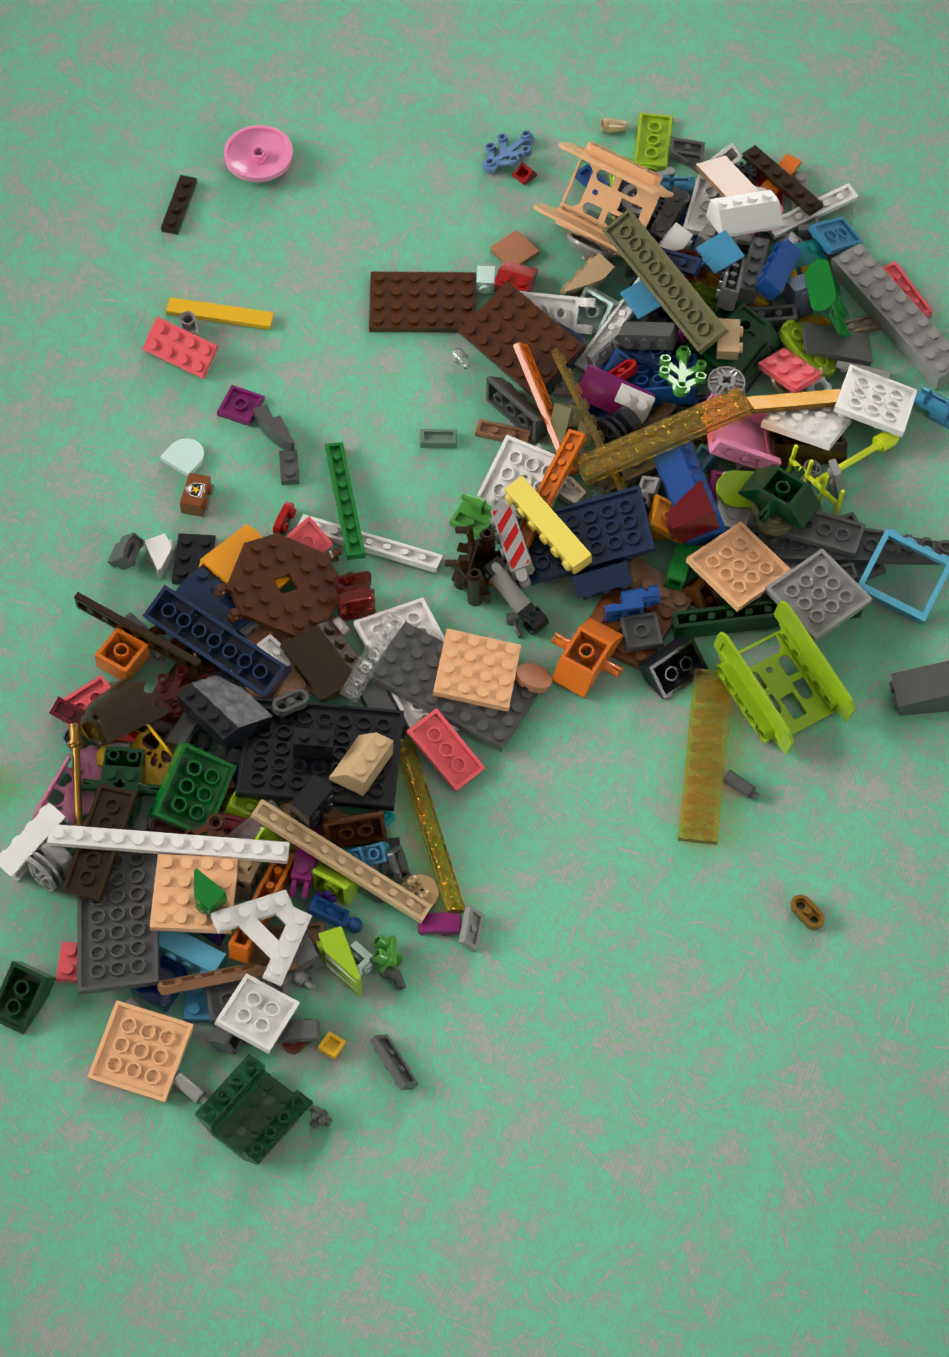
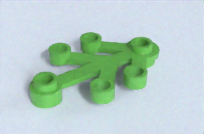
M680 346L676 351L675 357L679 361V368L670 362L671 357L669 355H661L659 361L662 366L658 374L672 384L673 393L677 397L687 396L691 387L699 383L702 384L706 380V374L704 373L707 366L706 361L698 360L694 367L686 370L687 361H689L691 351L687 346ZM670 371L678 377V380L670 375ZM695 374V378L686 381V378Z

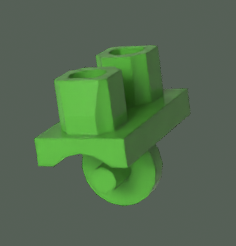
M380 934L373 940V946L377 948L373 954V960L378 963V971L383 974L389 966L396 968L402 963V954L396 951L395 936L391 935L386 938Z

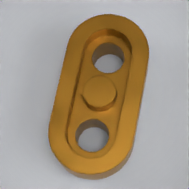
M800 894L793 897L790 906L791 911L808 929L819 930L824 924V914L807 896ZM798 905H801V906H803L804 908H803V909H799L797 906H798ZM814 919L817 923H812L810 920Z

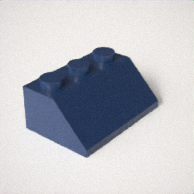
M625 559L620 562L583 571L576 575L572 574V581L577 597H582L583 600L594 597L593 594L601 592V595L612 592L611 589L619 587V590L628 588L633 583L629 559Z

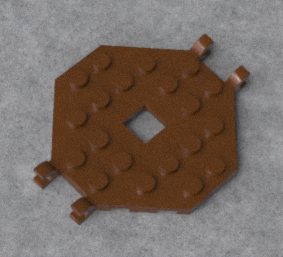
M276 533L244 543L228 584H217V590H214L216 598L227 594L231 596L236 608L230 609L231 614L227 616L230 623L240 619L249 622L253 620L260 623L266 629L274 632L277 630L286 634V637L293 638L316 624L328 622L341 588L351 586L353 584L352 580L356 577L353 571L344 574L342 577H339L331 562L339 561L338 556L342 555L339 547L324 553ZM289 577L296 590L281 594L274 580Z

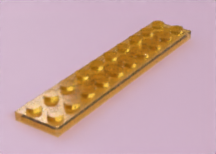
M736 387L576 457L573 465L588 486L755 413V410L741 389Z
M694 669L678 841L717 845L731 694L716 670Z

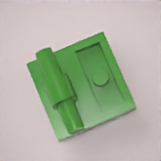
M464 492L461 496L463 501L451 518L450 526L454 528L456 526H471L474 537L479 538V533L483 529H490L491 527L489 519L492 518L490 512L492 504L487 503V500L474 497Z

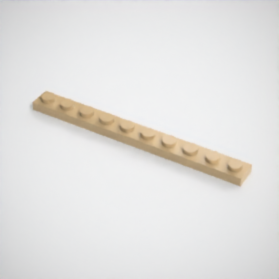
M261 799L251 814V818L418 923H422L431 909V904L265 800Z

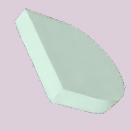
M180 439L170 445L160 456V461L188 477L189 473H194L202 465L204 450L202 445L193 439Z

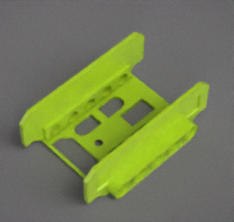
M782 600L778 603L774 612V616L780 624L781 629L740 651L737 650L727 634L720 632L716 637L714 647L721 660V663L716 665V672L763 743L772 740L786 755L795 743L793 734L835 712L839 713L843 720L847 722L851 719L856 709L852 697L789 603ZM776 637L780 643L779 652L749 667L741 654ZM783 656L788 657L798 672L787 676L779 663V658ZM771 667L773 671L769 673L766 668ZM753 673H756L760 677V679L766 686L765 689L762 688V686L760 685V683L758 682ZM803 678L810 688L812 696L810 698H803L793 683ZM790 693L794 695L805 712L803 716L795 720L781 701V698ZM772 695L773 699L780 708V713L777 711L776 707L774 706V704L768 696Z

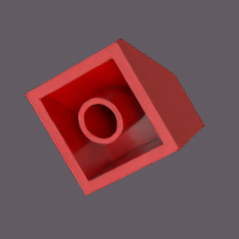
M505 261L499 268L494 282L495 293L507 281L519 291L532 292L539 269Z

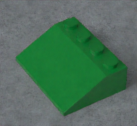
M182 742L178 744L148 817L183 831L194 830L206 824L209 816L218 814L237 766L188 743Z

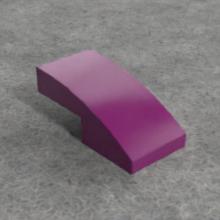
M427 913L422 923H418V933L421 936L440 933L442 936L460 934L462 915L457 913Z

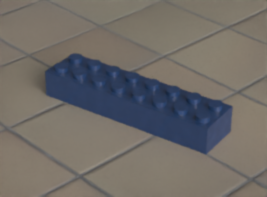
M166 585L162 587L143 614V617L148 622L223 672H226L262 698H273L291 672L287 665Z

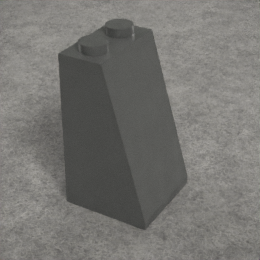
M949 661L891 674L892 681L889 682L891 693L895 692L896 696L892 698L895 709H899L901 716L949 711Z

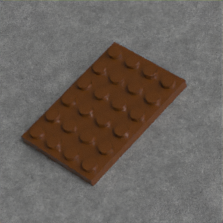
M371 272L369 332L458 333V330L476 313V272Z
M508 281L458 330V333L533 398V393L513 347L514 344L517 342L528 344L545 388L585 348L581 342Z

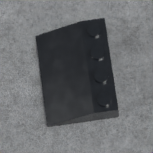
M226 672L193 682L176 694L181 709L226 752L231 751L274 719L263 706Z

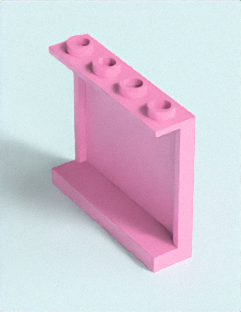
M712 393L702 405L710 454L753 469L768 466L779 467L781 465V458L772 455L768 430L761 428L762 420L768 413L751 414L746 405Z

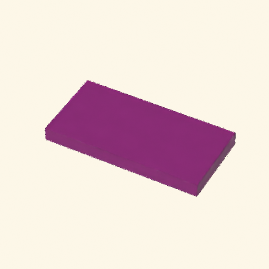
M588 364L573 396L612 414L615 410L624 406L614 401L622 383L653 397L655 394Z

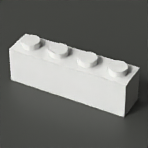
M50 803L43 806L39 810L38 815L26 824L23 832L17 835L12 840L11 845L0 853V867L17 882L28 871L25 860L28 857L32 858L34 852L42 855L40 847L47 842L50 824H71V821Z

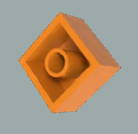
M118 627L95 653L97 667L121 680L133 675L132 680L150 657L148 644Z

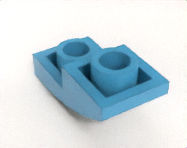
M385 842L346 850V852L368 866L389 862Z

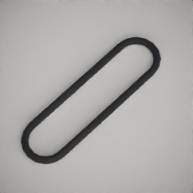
M767 344L762 348V350L759 352L756 358L752 361V363L743 373L744 376L747 374V372L750 370V368L754 365V363L757 361V359L760 357V355L764 352V350L767 347H772V354L776 352L775 347L772 344ZM761 370L745 390L746 393L761 375Z

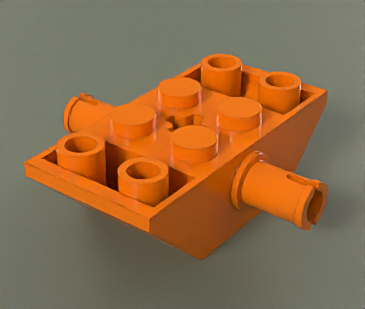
M590 618L579 626L571 640L558 632L555 633L556 638L553 636L551 643L564 649L552 677L554 683L585 699L601 672L605 671L617 679L620 677L619 674L622 673L623 667L614 664L609 659L624 635Z

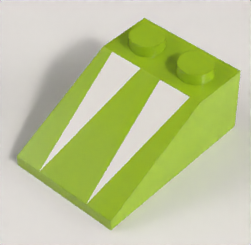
M342 926L318 933L319 941L316 942L319 956L322 962L324 961L326 968L358 997L362 996L361 976Z

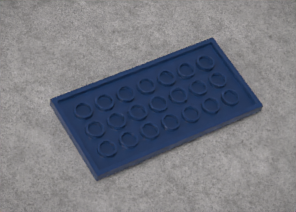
M640 485L552 509L592 555V563L580 572L656 552ZM538 533L528 549L535 569L533 574L529 575L530 586L572 575L571 571H567L563 567L562 560L559 557H554L549 545H544L541 542ZM514 580L517 583V585L521 588L518 580Z

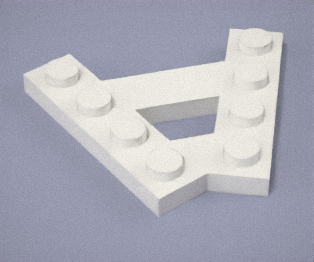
M286 890L212 912L211 919L218 934L239 927L270 958L262 978L281 986L312 915L295 908ZM277 916L285 924L280 939L278 940L260 920Z

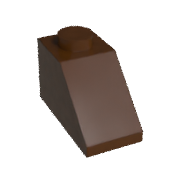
M695 577L682 588L685 595L692 600V605L696 609L723 606L714 589L703 578Z

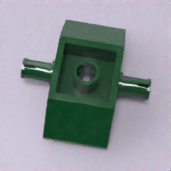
M778 466L759 467L739 490L738 494L763 508L757 515L759 522L764 517L762 523H767L772 514L796 528L803 530L821 507V503L810 485L801 480V477L805 474L803 468L798 472L800 466H795L794 470L789 473Z
M106 746L101 778L99 780L82 779L84 784H81V791L96 792L99 783L136 791L138 797L128 822L129 825H134L140 813L142 797L157 796L161 785L145 784V749Z

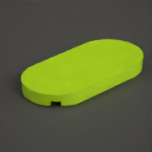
M796 320L786 321L779 330L782 343L790 352L818 370L822 367V377H825V379L830 378L837 369L836 359L805 354L801 329L803 323L795 322Z
M731 470L724 473L716 482V494L719 500L730 508L753 509L751 501L739 495L738 492L755 471Z

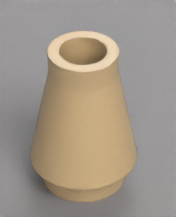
M610 117L602 118L601 132H605V134L626 131V121Z

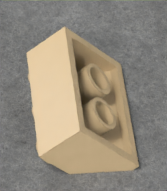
M377 732L359 735L330 775L329 780L364 796L392 756L394 741Z

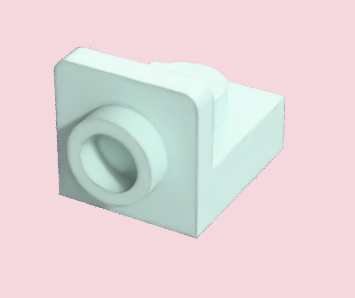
M355 941L350 945V950L354 961L358 963L359 974L362 976L364 973L367 974L372 970L374 960L373 955Z

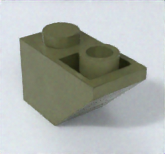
M554 403L551 422L560 443H562L569 429L578 431L582 408L568 403Z

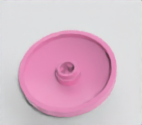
M254 125L238 130L228 139L224 147V159L227 168L236 177L249 182H267L278 178L288 170L293 160V148L291 141L282 131L270 126Z

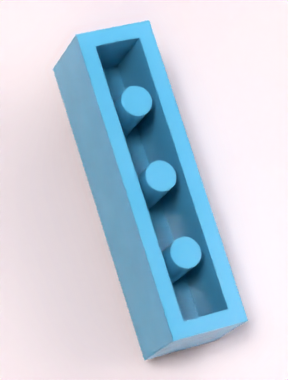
M159 931V953L164 955L168 961H175L181 964L188 971L193 970L197 973L223 969L228 963L226 953L184 932Z

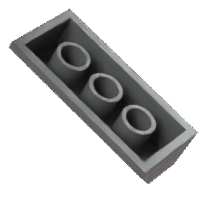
M488 376L486 378V401L516 427L531 430L532 432L529 436L531 441L536 443L549 433L540 410L535 404L529 402L523 393H519L510 382H507L502 377Z

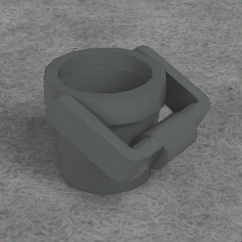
M398 845L387 853L389 862L381 863L385 876L394 875L396 882L404 881L411 874L401 845Z

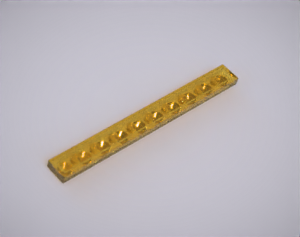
M557 348L551 350L552 358L575 405L582 408L581 417L617 491L626 489L628 487L624 476L620 478L618 474L620 468L617 462H613L610 457L613 455L608 445H604V435L601 429L597 431L595 427L597 421L594 415H590L587 410L590 408L586 399L582 400L580 396L582 390L578 383L574 384L573 378L575 376L571 368L567 369L565 365L567 360L564 353H559Z
M401 740L400 762L445 910L448 913L462 914L465 912L464 902L413 741Z

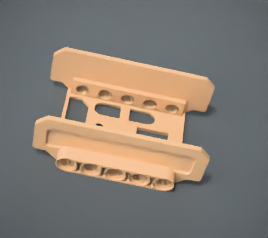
M588 141L586 148H583L571 142H560L558 146L580 159L560 207L554 208L546 203L534 204L533 208L554 219L557 225L621 256L602 232L608 226L605 221L609 212L618 217L623 214L618 211L622 199H625L642 208L638 219L647 228L659 197H673L674 193L660 185L663 178L661 175L596 143ZM584 160L590 163L593 173L580 204L572 207L566 204L565 201L581 162ZM600 170L616 176L612 187L597 179V174ZM622 180L636 186V196L630 197L618 191ZM594 189L598 191L597 195H593ZM587 202L602 208L598 219L585 213L584 205Z

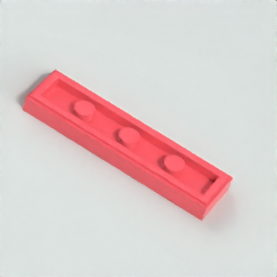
M896 261L882 267L926 317L932 315L933 310Z

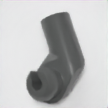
M389 966L383 974L379 972L382 978L387 979L389 977L393 979L397 991L406 988L399 970Z

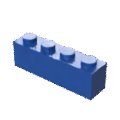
M787 238L782 242L778 241L772 249L774 251L768 256V262L762 267L763 272L756 279L758 282L755 289L770 302L782 292L802 253Z

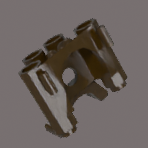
M456 526V534H466L468 539L467 543L459 542L457 552L467 554H459L458 560H445V567L455 569L452 576L454 587L459 590H465L470 605L480 606L483 601L488 604L490 603L489 580L486 581L485 576L482 575L480 570L497 556L500 559L502 558L500 550L495 551V533L493 530L485 528L479 533V539L475 540L471 526Z

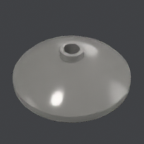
M568 233L567 235L568 242L581 255V259L587 261L592 255L595 257L598 253L607 260H612L616 257V253L578 234Z

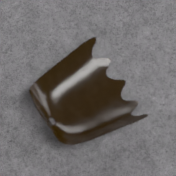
M131 675L121 681H117L108 690L94 699L81 713L80 724L94 745L104 746L165 716L170 712V709L156 706L155 702L159 693H146L144 691L146 682L131 683L130 680L133 676ZM94 715L98 716L97 720L93 718ZM92 728H95L97 730L99 735L98 739H95L93 737L91 732Z

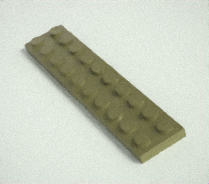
M630 208L602 230L700 355L729 332Z

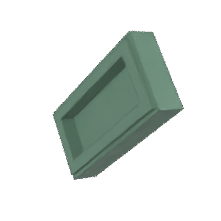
M420 429V448H457V429Z

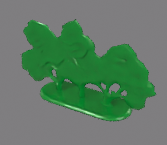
M817 256L815 258L816 261L810 264L805 271V282L810 305L817 312H822L829 308L828 316L836 332L844 338L851 337L849 329L842 316H849L839 297L841 295L839 284L835 277L832 276L828 261Z

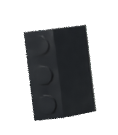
M685 635L679 636L638 664L645 681L663 700L709 670L694 638Z

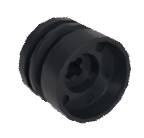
M621 406L611 416H606L596 425L602 443L608 450L614 453L628 448L645 436L641 420L627 406Z

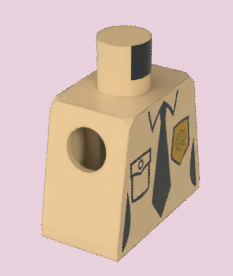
M239 860L236 898L251 901L264 872L262 862Z

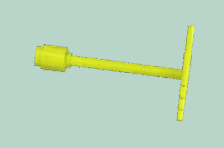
M886 431L879 433L873 437L872 445L838 464L840 470L843 471L874 451L880 453L887 451L897 444L899 436L892 435ZM794 445L791 457L789 458L786 470L791 473L792 466H800L798 471L803 468L795 460L798 445ZM811 459L807 470L804 469L805 477L803 481L807 483L809 480L820 491L818 496L820 503L824 495L836 506L833 515L837 516L845 490H841L837 501L826 490L830 477L828 472L823 473L817 478L810 475L814 460Z

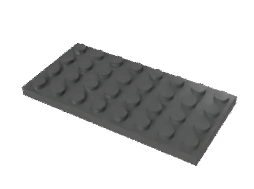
M405 621L368 674L367 680L429 713L437 708L449 724L502 752L539 693H532L528 691V688L525 686L522 688L514 681L508 712L433 696L444 642Z
M118 851L101 903L78 898L77 992L79 995L156 986L159 983V931H150L149 927L158 854Z

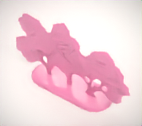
M91 744L87 748L80 749V765L83 772L81 773V784H84L82 779L99 780L101 778L103 766H97L96 752L99 748ZM68 754L41 799L32 820L38 815L39 810L49 803L48 800L56 789L63 792L64 800L61 804L54 805L56 809L57 807H62L63 809L59 812L71 821L70 826H75L73 768L68 767L71 754ZM68 772L72 781L64 787L58 785L64 773ZM82 791L83 815L89 813L96 792Z

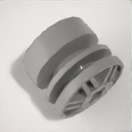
M721 366L714 369L707 379L705 398H709L713 393L742 404L746 385L744 375L736 368Z
M45 842L40 847L42 855L34 852L32 858L28 857L25 860V865L32 877L46 890L53 892L57 888L56 885L60 886L63 883L61 876L66 878L73 857L64 847L48 846L47 842Z

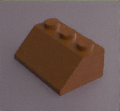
M383 810L323 820L326 839L340 848L388 841Z

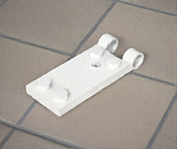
M520 291L555 321L577 333L592 334L593 325L577 323L579 306L595 308V298ZM558 310H563L564 315L562 317L558 316Z

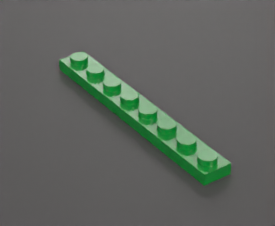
M343 442L325 444V451L347 560L363 559L366 553Z

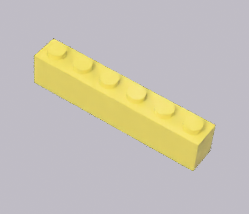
M523 476L504 488L506 495L504 498L507 503L514 505L520 518H525L528 521L529 528L539 534V539L544 545H549L551 553L555 558L559 557L562 560V565L567 571H571L576 575L592 563L591 553Z

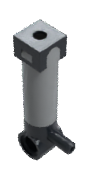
M497 556L480 571H482L486 581L490 580L520 617L526 631L535 636L549 624V620L540 607L533 605L504 567L506 565Z

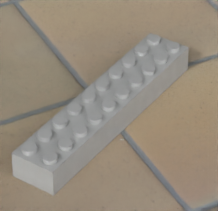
M860 243L833 257L830 266L832 275L868 315L872 314L877 324H881V330L930 386L937 391L948 385L949 342Z

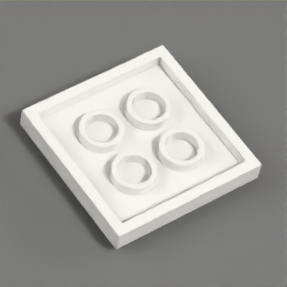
M246 973L216 1019L215 1025L269 1054L298 1009L300 1002Z

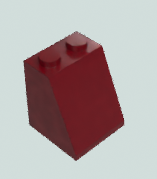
M702 481L697 482L666 513L668 521H665L672 540L676 538L678 545L720 528Z

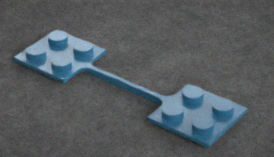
M726 230L695 248L704 261L702 265H707L714 275L745 257ZM641 280L620 292V295L638 320L662 307Z

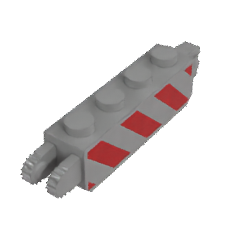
M502 497L491 501L492 510L490 512L492 518L489 520L492 528L497 530L495 538L497 543L502 545V548L499 550L503 560H507V564H505L506 571L509 575L512 574L514 580H518L521 588H529L531 585L529 575L533 574L535 569L516 513L511 505L504 503Z

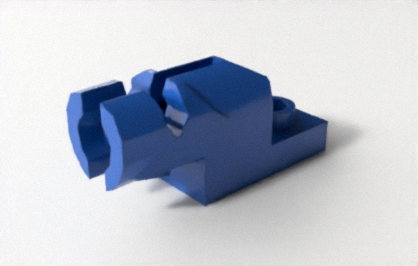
M658 585L648 586V591L644 587L621 591V604L613 603L605 606V621H618L619 617L643 614L644 607L660 605L661 598Z

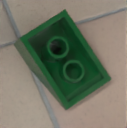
M12 961L0 988V1024L24 1034L48 998L56 978L24 962Z

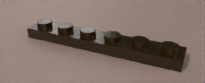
M756 145L742 153V158L746 162H749L750 165L753 164L763 177L806 214L811 216L823 208V202Z

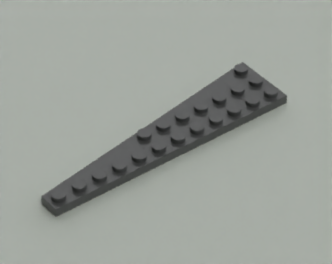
M865 528L855 558L828 550L825 551L838 564L854 562V564H868L884 531ZM758 530V538L784 563H801L821 549L780 536H770ZM910 534L903 536L915 539L917 544L923 547L926 545L933 548L934 552L939 555L945 554L949 556V540L935 541L929 537H924L923 539L915 538ZM890 539L886 540L875 564L940 565Z

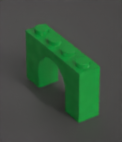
M686 542L679 545L678 543L676 544L664 587L682 591L687 573L692 570L686 563V559L699 550L700 547L686 545ZM719 596V600L722 603V605H729L721 596Z

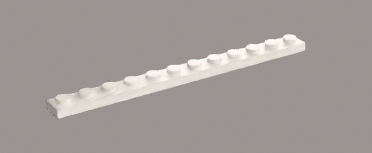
M50 824L47 839L48 846L152 854L212 856L288 864L290 842Z

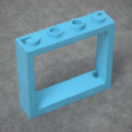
M886 528L858 584L873 598L872 601L923 625L949 574V556L945 554L939 555L934 552L933 548L926 545L923 547L917 544L915 539L911 537L905 538L897 530ZM887 539L945 567L923 612L865 584Z

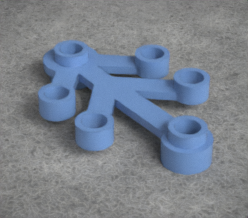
M529 130L523 131L520 138L508 148L507 134H499L497 136L499 155L494 158V152H496L495 143H487L485 145L487 159L482 163V167L486 173L492 174L498 171V167L519 165L520 156L528 157L532 154L529 145L534 143L533 133ZM521 145H524L521 150L515 151Z

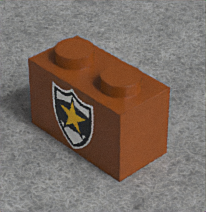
M189 473L180 500L181 513L203 517L204 511L208 510L209 495H212L214 491L211 476Z

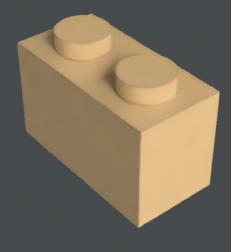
M718 318L729 332L717 341L716 359L738 360L739 353L743 351V343L739 342L740 337H743V326H740V319Z

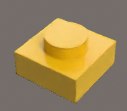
M328 1031L319 1044L318 1051L336 1060L346 1046V1041Z

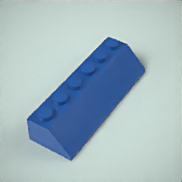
M676 440L651 450V456L668 499L671 501V507L697 482L702 481L715 511L720 528L686 541V545L705 546L727 530L691 441Z

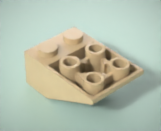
M600 253L595 257L592 255L586 261V264L578 269L573 278L565 283L559 293L566 296H577L582 294L585 287L598 288L610 275L614 266Z

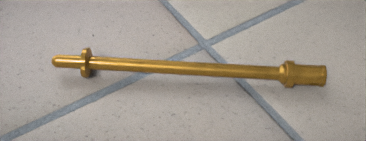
M72 723L69 725L70 740L68 741V747L72 749L75 826H83L80 749L84 746V742L81 740V724L77 726V723Z

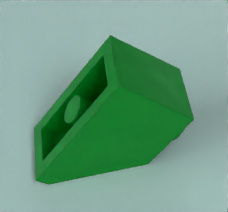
M196 868L194 870L195 908L201 914H206L211 918V913L218 911L227 902L226 892L199 869Z

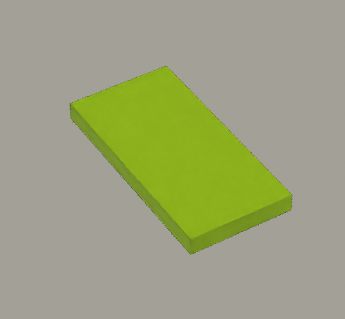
M639 113L634 154L635 163L641 166L654 167L659 171H663L668 167L673 116Z

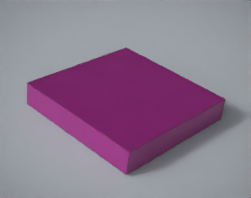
M231 385L217 411V416L250 427L254 421L253 409L262 406L265 396Z

